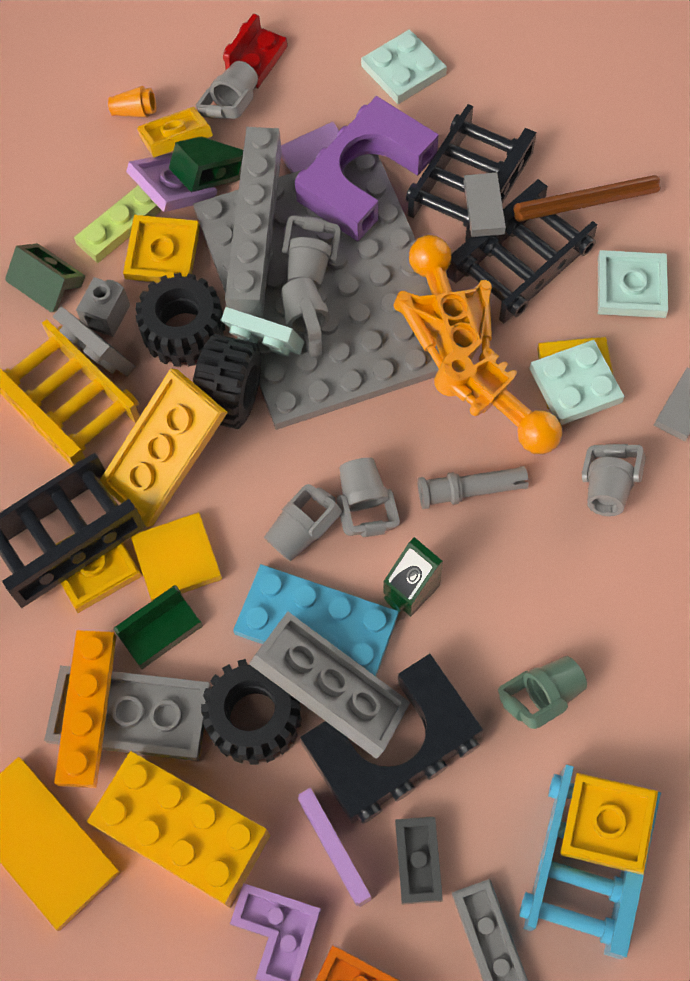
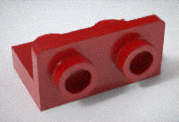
M253 13L249 20L241 25L238 35L232 43L226 46L223 52L226 70L236 61L249 64L257 73L258 82L255 88L258 89L288 47L287 38L261 28L260 16Z

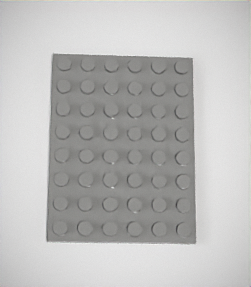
M377 154L359 156L349 162L342 171L349 182L378 200V220L358 242L340 230L335 263L328 262L321 288L318 289L323 303L326 304L330 314L329 322L321 328L322 355L310 358L303 334H298L304 341L300 355L290 352L288 357L270 351L269 347L262 344V342L258 341L257 343L261 353L259 386L276 430L434 378L439 369L430 353L424 351L403 314L398 312L393 306L400 291H406L418 296L432 294L426 277L415 273L409 264V250L416 239ZM300 171L279 177L263 319L286 326L284 320L285 311L281 291L282 287L288 283L289 255L282 252L288 218L294 215L323 219L296 200L295 179ZM238 190L193 203L197 219L225 293ZM292 226L290 240L297 237L315 238L328 243L332 248L334 234L319 233Z

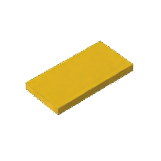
M170 368L100 481L120 503L130 499L146 527L153 526L228 412L178 369Z
M17 757L0 773V863L57 931H60L121 872L21 757Z

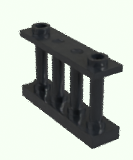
M467 104L461 115H455L449 134L417 184L412 183L405 198L408 202L409 217L414 218L420 207L425 205L463 222V226L466 227L465 241L471 237L468 210L430 194L437 181L465 193L464 178L444 170L451 158L486 173H497L501 201L503 203L533 154L537 133L524 128L518 139L513 138L510 140L472 124L473 106ZM467 135L507 152V158L504 162L499 161L496 163L459 146Z
M539 179L503 209L506 226L505 234L470 237L451 254V262L446 270L447 277L455 284L464 276H471L478 282L481 280L489 281L492 284L491 293L502 301L499 320L503 324L513 315L518 317L522 314L529 301L578 256L587 255L596 243L594 236L597 224L594 221L579 232L557 214L539 217L569 241L557 252L524 226L527 220L519 222L515 219L513 210L515 204L546 198L548 186ZM509 236H516L547 262L534 272L503 247L502 242ZM487 256H494L525 282L514 292H511L479 266V263Z
M95 452L0 512V556L12 573L2 583L21 608L146 527L130 499L118 505L100 481L106 470ZM88 489L106 512V514L87 525L71 502L72 499ZM57 509L60 510L75 534L58 545L55 544L40 522L41 519ZM28 529L44 554L25 566L8 540Z

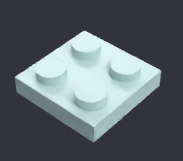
M410 29L361 58V67L397 104L446 75L447 66Z
M600 250L598 255V314L666 318L668 313L667 254Z
M225 307L221 321L230 328L229 333L237 336V339L256 344L258 341L262 342V344L269 347L270 351L288 357L290 352L300 355L304 341L292 328Z
M595 340L541 358L530 364L529 369L549 409L561 425L621 404L625 396Z

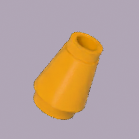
M140 86L109 97L108 107L112 116L148 118L150 114L156 113V99L152 88Z

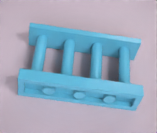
M565 765L560 775L554 773L551 780L548 797L554 798V803L532 894L524 893L519 917L525 918L523 929L528 931L536 929L538 918L600 937V942L605 944L604 955L623 959L628 954L644 875L621 870L620 877L614 876L612 880L552 861L557 837L564 838L566 822H562L561 819L566 798H572L574 783L570 782L574 767ZM658 792L649 848L651 844L661 792ZM548 877L609 896V901L614 902L611 918L605 917L603 921L542 902Z

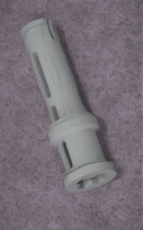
M525 466L461 477L452 472L448 473L447 477L430 480L419 477L417 482L422 509H429L432 504L451 502L455 505L462 502V499L465 497L528 489L529 483L524 481L528 480Z

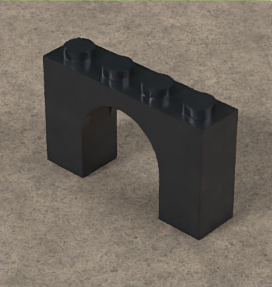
M430 653L398 673V685L419 714L425 728V740L421 749L407 762L390 767L368 762L356 752L344 734L326 721L300 737L302 746L352 824L359 819L363 824L370 821L382 812L381 804L392 797L396 802L403 799L415 790L414 782L425 775L429 780L436 777L448 767L446 764L447 760L456 754L464 758L480 746L478 740L481 739L483 728Z

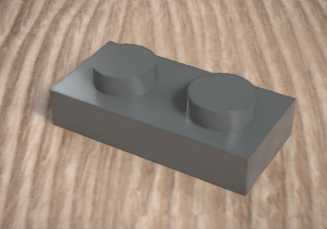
M435 817L396 819L402 905L442 902Z

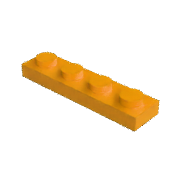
M76 630L54 784L57 786L97 788L117 639L114 632Z

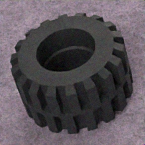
M174 273L172 278H167V275L162 276L159 283L156 284L153 281L148 285V292L142 291L139 296L141 302L136 303L135 310L137 315L135 316L142 339L150 354L154 358L158 356L160 362L164 364L172 361L173 366L181 367L183 362H187L188 366L195 365L194 361L199 358L203 347L210 337L215 334L224 336L225 323L221 321L223 312L220 299L217 297L214 287H209L208 281L203 278L197 281L196 276L188 273L187 277H182L181 273ZM189 313L196 315V318L187 325L180 327L166 325L169 319L178 314Z
M215 334L210 337L200 353L194 372L193 383L228 412L221 422V426L240 429L252 411L261 375L259 345Z
M246 659L238 660L239 667L232 669L230 664L223 667L224 675L219 677L215 674L210 680L213 685L212 688H205L203 694L205 704H201V713L204 717L203 724L215 746L226 757L231 756L234 761L239 763L247 760L250 765H258L261 759H266L268 763L275 760L273 755L280 752L283 755L288 750L287 744L290 741L294 743L298 736L297 728L301 727L302 721L301 705L297 699L254 667L248 665ZM250 694H262L269 697L274 702L275 710L272 718L265 726L253 731H244L233 726L230 716L238 700Z

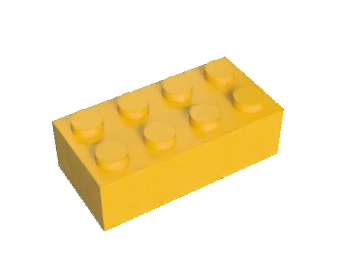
M132 751L128 753L86 821L96 829L231 908L243 883H245L271 836L266 828Z

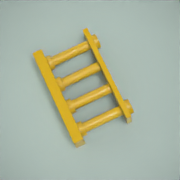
M46 319L42 322V325L49 339L11 370L6 368L3 371L0 368V394L71 466H74L78 461L85 459L83 451L86 449L85 445L123 413L136 423L140 417L136 408L139 403L127 389L121 391L72 344V341L59 331L62 326L56 328ZM58 349L70 359L34 390L28 389L24 392L19 387L21 384L19 380ZM79 370L91 380L87 386L54 413L49 411L45 414L39 408L42 406V400ZM101 391L114 402L76 435L71 433L67 436L61 430L64 427L63 423Z

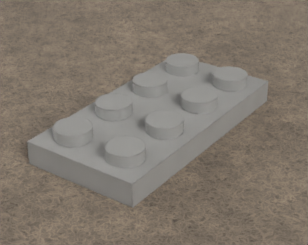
M288 611L249 663L376 759L385 751L410 704L407 699Z
M60 665L44 739L48 744L60 745L71 671L70 666ZM112 671L102 750L124 753L132 751L135 754L199 761L204 732V717L201 713V704H205L203 694L205 688L211 689L210 683Z

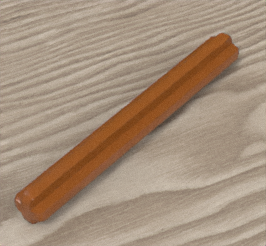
M657 175L517 203L513 208L515 219L520 222L657 193L661 189L660 178Z

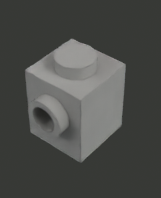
M94 277L76 311L80 320L89 328L114 337L130 303L126 291L121 284L113 280L104 281Z

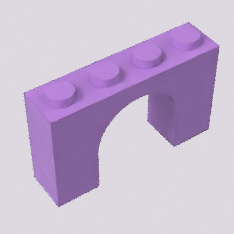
M375 96L368 105H363L359 109L356 118L348 126H343L339 130L336 139L328 147H324L319 151L316 160L307 169H302L295 179L296 200L327 222L337 224L342 232L358 242L378 220V200L349 182L342 173L343 169L349 162L359 156L377 154L392 159L418 176L435 156L438 150L439 134L378 96Z

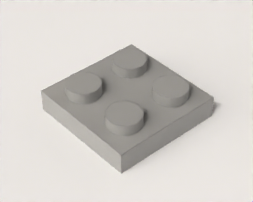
M62 306L53 315V318L63 325L59 331L74 344L81 347L83 352L91 359L101 364L112 374L117 369L128 376L136 367Z

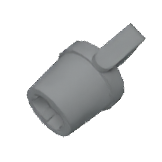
M236 61L222 75H219L196 104L198 112L202 117L224 119L240 117L253 99V90L258 82L255 70L245 62Z
M293 215L288 218L282 252L289 255L288 282L297 278H310L314 281L317 290L321 288L328 262L335 263L340 238V227L337 224L310 216L300 217ZM292 226L319 233L334 234L332 248L328 243L315 238L297 237L290 240Z
M303 277L291 280L282 287L281 291L286 327L292 328L297 334H303L310 358L322 355L321 328L330 320L328 308L323 303L312 279Z
M606 444L594 445L588 448L582 470V481L589 482L587 505L591 511L609 517L617 516L623 512L630 490L635 482H641L646 460L642 446ZM636 457L635 467L619 458Z
M360 458L342 464L339 467L342 495L337 497V505L342 509L340 519L344 533L348 536L361 535L362 537L383 535L385 531L397 527L400 520L393 492L391 489L384 487L374 459ZM384 503L388 521H373L353 526L350 511L364 510Z
M307 484L284 506L282 513L264 538L286 559L292 561L314 540L317 541L340 516L342 509L335 503L334 496L322 488H315ZM311 497L327 509L316 522L301 510Z

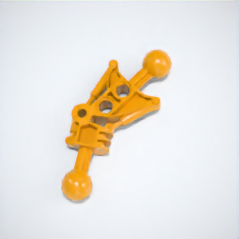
M425 235L418 238L409 250V264L415 273L426 277L432 295L418 296L406 291H400L393 306L398 312L403 314L424 351L430 353L439 368L434 378L436 389L443 395L457 396L463 402L466 400L471 405L469 411L473 416L485 413L494 405L518 427V441L525 450L532 454L551 452L557 448L561 441V423L555 415L548 411L535 410L532 412L507 390L517 371L514 369L506 372L505 369L508 363L505 361L497 364L496 360L499 355L490 348L489 341L492 340L490 311L492 284L487 280H481L474 289L452 292L446 270L451 262V249L448 244L440 237L434 235ZM482 343V352L478 358L479 362L473 365L471 360Z

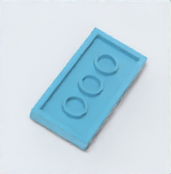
M260 564L233 632L237 636L264 644L288 611L374 676H377L399 611Z

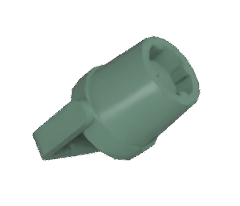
M564 656L542 667L533 668L530 671L521 673L501 685L498 693L504 709L529 728L537 729L564 713L568 703L586 690L587 680L580 666L571 657ZM526 688L531 700L539 711L531 714L529 709L512 695Z

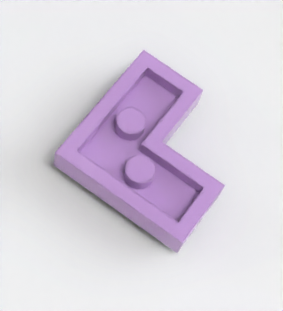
M243 883L230 924L268 937L255 979L259 981H300L321 908Z

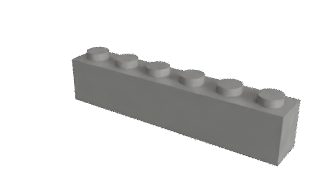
M246 127L225 301L228 308L263 319L282 151L279 128Z

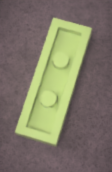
M138 185L74 237L75 242L93 260L99 263L130 237L134 215L155 217L162 210Z

